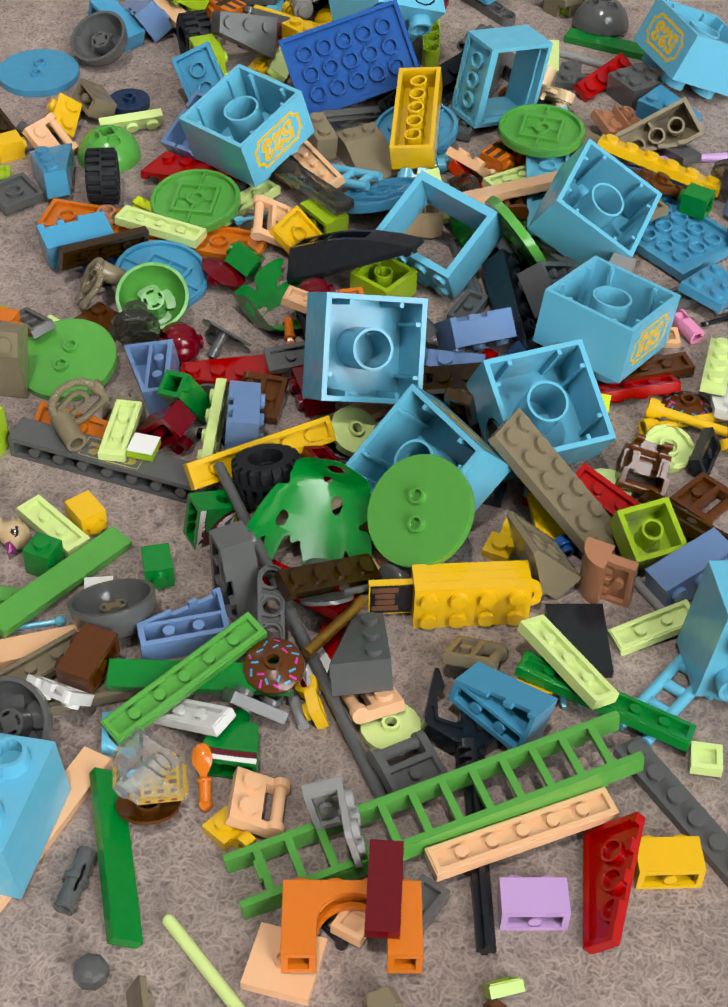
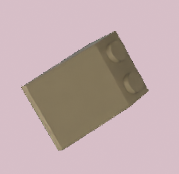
M365 123L361 126L335 132L338 136L336 155L345 166L382 172V179L397 177L400 169H392L389 145L383 132L374 123Z
M0 321V396L28 398V324Z
M513 511L507 513L516 554L520 560H528L531 576L541 584L542 596L548 595L558 600L582 577L555 539Z

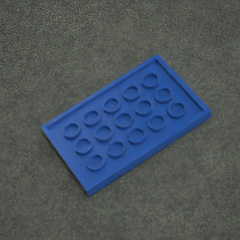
M397 0L382 3L278 41L295 89L302 91L309 114L324 110L344 109L395 91L397 89L399 68L419 67Z

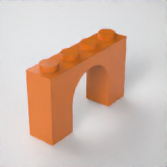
M299 877L293 880H283L280 944L281 973H316L317 936L321 926L327 919L339 912H366L368 878L362 880H342L340 878L309 880ZM402 878L400 939L386 938L387 973L422 974L424 954L421 881Z

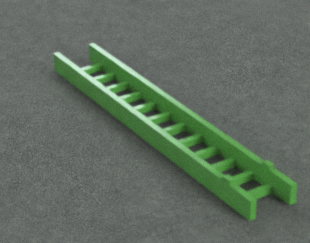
M616 710L357 806L362 825L382 818L391 840L404 841L403 861L423 854L424 848L555 804L604 786L606 788L609 786V783L643 771L645 757L639 751L614 760L601 736L619 730L620 715ZM592 740L605 764L585 771L572 747H582L585 745V742ZM562 751L575 776L555 783L542 758ZM533 762L545 787L525 794L512 769ZM503 773L515 798L494 805L482 781ZM473 784L485 809L464 817L452 792ZM443 795L454 821L433 828L421 803ZM413 807L424 832L402 840L391 814ZM313 822L222 855L228 874L254 865L260 883L265 885L266 891L239 901L244 920L282 907L283 885L274 886L265 861L289 853L298 878L302 877L309 880H327L330 878L354 880L368 875L369 847L366 840L367 854L361 856L363 866L356 868L353 859L338 863L329 841V837L344 832L343 825L316 831ZM320 841L330 867L307 875L297 849Z

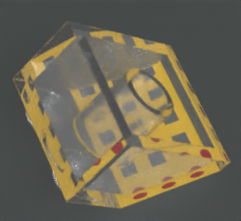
M137 727L113 752V789L121 798L129 799L137 805L184 801L189 796L186 759Z

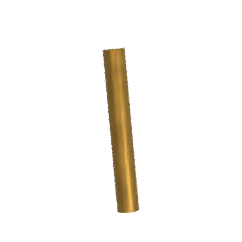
M359 595L302 649L304 656L311 658L368 604V599L364 595Z

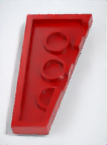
M165 151L140 171L141 179L147 180L152 176L158 177L159 181H162L172 174L191 169L213 170L227 175L235 183L239 180L205 162L177 155L170 151Z
M264 354L182 362L180 370L182 373L189 374L199 385L204 383L215 384L216 378L227 379L228 388L230 380L242 381L246 371L268 374ZM282 373L273 374V375L282 376Z
M638 811L583 831V949L589 954L620 946L645 823V817Z

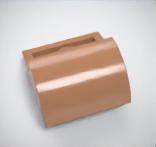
M614 105L612 111L593 109L590 115L591 119L605 135H614L641 120L629 106L620 107Z
M588 537L584 545L579 574L582 579L578 581V589L581 596L590 604H598L600 599L628 608L632 600L639 563L615 555L614 545Z

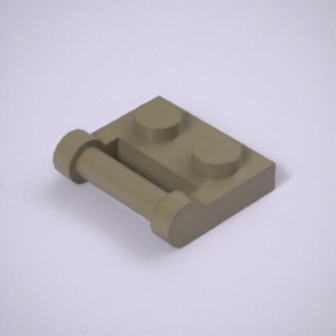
M458 635L444 651L443 664L451 665L455 670L466 671L477 662H480L498 670V664L508 657L509 649L503 643Z

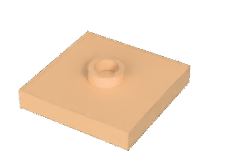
M261 922L240 982V988L308 1006L327 948V938L317 936L316 973H281V927Z

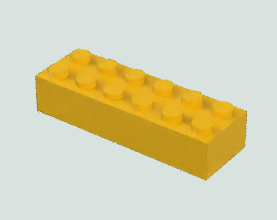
M441 67L399 68L389 147L392 169L435 168L443 90Z

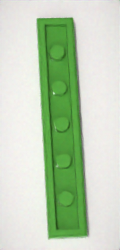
M111 526L0 604V636L5 639L83 583L85 577L93 576L132 548V541L115 527Z
M246 612L100 721L101 726L119 747L123 746L247 653L255 644L267 638L266 630L249 612Z

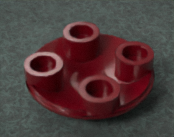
M207 256L202 259L201 267L207 275L206 280L209 284L213 286L221 284L235 291L244 284V275L224 261V258Z

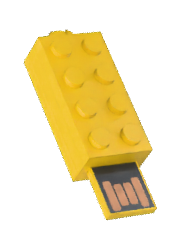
M528 560L439 563L433 565L414 564L411 568V578L368 580V612L383 614L411 613L413 629L422 628L430 630L440 627L461 628L464 626L490 627L492 625L518 626L520 621L529 619L530 606L541 601L540 598L543 592L540 582L531 577Z

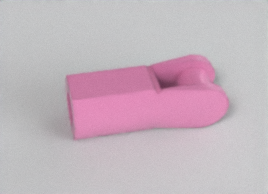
M678 309L671 327H678L679 333L691 345L701 342L704 337V331L688 316L684 309Z

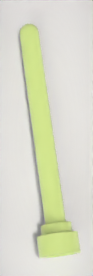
M166 914L162 919V924L227 1007H245L172 914Z

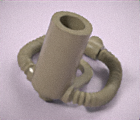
M101 257L92 260L86 267L84 276H82L83 281H81L80 292L75 301L80 310L86 311L89 303L101 288L100 286H102L103 281L117 287L120 279L127 271L105 261Z
M76 378L63 383L51 394L48 402L49 416H51L50 423L69 451H78L85 446L87 439L78 425L88 421L107 401V392L104 390L103 383L98 379ZM75 385L85 386L94 394L99 395L98 400L92 407L78 418L74 416L85 408L89 402V395L85 390L76 389L71 391L56 406L59 397L70 387H75ZM83 396L81 403L77 406L73 405L74 408L70 412L64 409L74 397Z

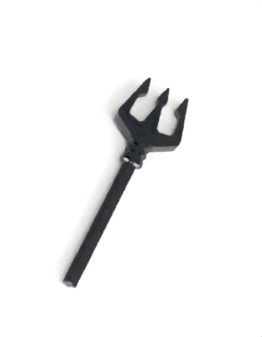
M436 667L431 679L421 730L426 733L429 739L449 752L455 753V766L458 769L485 759L486 754L504 745L461 709H459L457 722L438 716L437 696L443 693L445 684L440 669ZM473 784L464 787L466 816L484 810V806ZM487 864L470 870L476 952H480L481 955L495 954L497 952L490 867Z

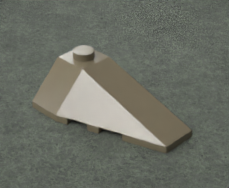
M685 96L614 135L620 141L625 143L632 142L638 145L639 149L647 152L648 150L655 151L687 145L706 135Z

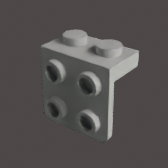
M341 776L331 779H318L310 784L301 785L303 798L316 831L343 825L345 838L356 868L362 867L361 856L367 854L363 834L360 832L359 825H362L358 806L355 804L352 788L345 789Z

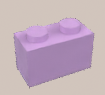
M519 875L499 877L497 889L499 930H568L571 909L567 877H555L553 875L541 877H522Z

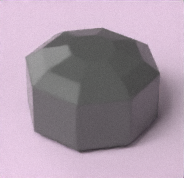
M87 953L76 960L73 971L74 980L82 990L96 991L107 983L109 967L101 954Z

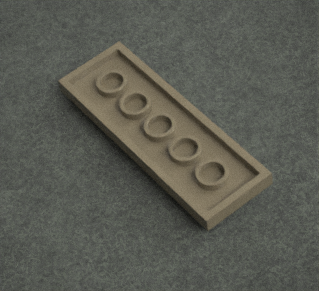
M520 407L513 411L492 434L488 442L582 553L588 537L616 546V541L608 523L612 517Z

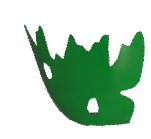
M282 258L271 261L255 274L254 281L258 290L248 285H243L232 294L251 322L265 331L284 332V326L268 325L257 309L266 306L268 312L279 307L289 285L297 287L296 282L289 284L285 282L277 286L278 279L284 273L280 270L284 261ZM293 320L294 331L300 330L301 327L297 320Z
M300 458L296 460L290 472V482L278 483L272 488L258 506L246 528L253 531L256 539L265 536L264 546L271 559L276 553L281 540L286 535L290 536V542H300L302 564L311 558L332 560L344 558L345 551L349 557L367 553L372 557V539L368 532L358 529L359 526L367 522L368 505L371 497L369 482L344 463L319 458ZM327 466L340 467L344 470V473L332 472ZM324 476L332 478L333 481L331 483L325 482ZM335 496L343 499L342 509L338 516L334 515L331 509V500ZM281 510H286L289 517L285 524L282 526L277 525L276 517Z

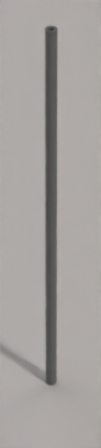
M217 462L214 465V469L239 521L242 520L246 527L251 517L224 462ZM261 538L256 539L257 546H255V552L261 566L274 565ZM274 573L266 575L271 586L276 585L273 578ZM285 601V615L303 649L311 642V639L292 601ZM316 653L311 658L306 657L374 799L387 795L375 770L368 764L366 751L339 696L332 697L331 680L318 654Z

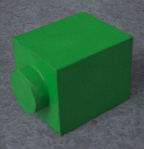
M691 182L679 194L678 202L680 206L678 212L704 220L713 208L716 191Z
M237 241L236 243L233 242L227 249L226 254L228 256L224 261L244 276L253 277L265 260V257L244 241Z
M38 531L22 550L26 573L37 577L65 559L62 540Z
M169 543L140 547L145 580L151 582L155 589L175 586Z

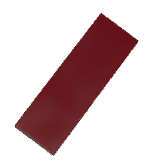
M370 839L364 937L400 939L404 841Z

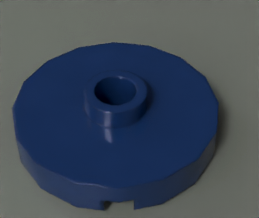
M121 89L110 95L117 104L115 111L117 115L146 111L150 107L149 95L139 89Z

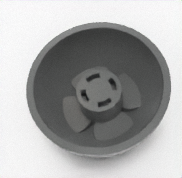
M585 0L578 6L572 19V24L577 29L595 35H621L626 33L629 28L627 12L617 0Z
M98 11L88 15L78 23L71 35L70 46L72 52L79 60L91 66L100 67L112 64L121 57L127 45L128 34L125 23L117 13L112 11Z
M136 578L110 580L92 585L76 593L68 601L67 607L71 618L79 629L87 622L117 633L119 640L136 634V624L151 617L155 607L156 592L154 585L147 580Z
M0 676V733L50 740L53 729V716L44 694L35 685L24 679L13 676Z

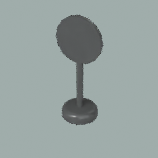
M393 562L384 563L379 568V572L382 575L380 580L409 578L405 567ZM368 584L347 588L343 592H330L301 598L300 603L306 606H328L346 603L354 599L353 594L368 591Z

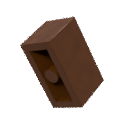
M85 622L79 632L73 634L65 654L60 655L55 663L58 682L94 694L108 672L109 658L116 659L120 653L118 634Z

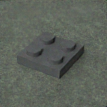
M23 172L0 180V210L5 215L46 200L45 192Z

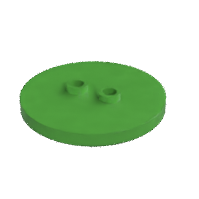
M526 104L512 108L503 114L499 120L498 135L500 140L515 152L531 157L554 158L576 151L584 141L585 127L575 114L561 107L548 104Z
M191 169L172 174L154 188L150 197L152 213L206 228L207 232L228 224L237 215L241 206V195L237 184L227 175L207 169Z
M496 196L488 198L485 204L499 213L504 238L515 247L525 262L533 266L540 261H546L537 244L509 208Z
M84 319L54 321L56 328L36 339L28 337V391L38 398L49 401L51 394H53L57 387L76 378L98 379L105 385L115 372L118 362L115 342L110 333L97 323ZM75 385V387H70V389L64 392L57 402H61L68 393L76 389L85 390L88 395L93 394V392L85 386ZM76 396L71 401L82 399L83 396Z
M418 454L400 460L382 475L369 500L367 523L370 537L375 547L389 561L410 569L414 564L433 565L446 561L462 546L472 527L475 512L473 490L461 469L440 456Z

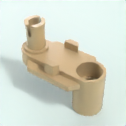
M547 65L538 100L551 101L553 106H572L576 95L568 90L551 86L557 70Z

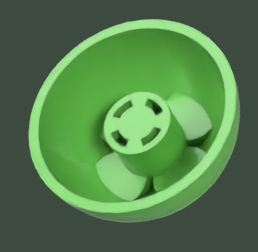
M102 125L91 129L82 138L77 152L78 163L85 169L84 157L87 148L115 147L118 153L120 173L133 168L141 159V150L137 140L126 129L116 125Z
M146 262L131 268L122 276L116 288L115 299L119 313L129 325L143 332L157 333L161 332L169 323L179 322L182 319L188 306L189 291L186 281L176 269L159 262Z

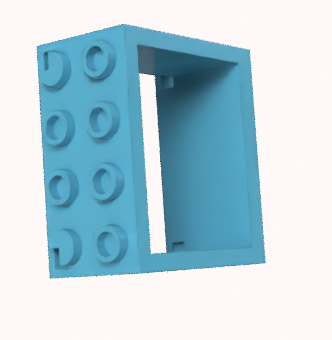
M529 25L468 31L450 109L471 127L481 128L499 125V120L503 114L512 108L526 104H537L553 43ZM516 51L505 96L488 98L498 54Z
M421 170L376 230L404 234L427 203L476 230L447 269L419 253L404 257V255L395 257V259L417 270V281L425 287L429 285L440 296H448L455 300L503 238L499 213Z

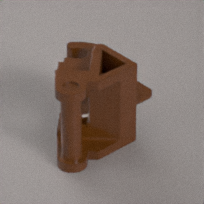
M636 433L631 443H625L616 461L615 485L620 489L623 488L642 495L651 489L665 497L670 482L667 474L672 456L668 454L673 450L674 444L664 442L662 445L645 440L646 435ZM627 473L654 480L656 487L627 479Z

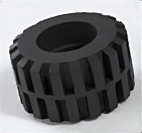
M201 9L178 14L176 33L181 54L190 50L189 37L211 34V21L205 10Z
M115 147L87 148L84 157V167L89 203L94 205L118 204L121 189L119 160Z
M276 443L255 445L238 452L231 460L233 483L243 503L260 505L276 484L290 482V472L296 460L300 459V453L295 448H291V446Z

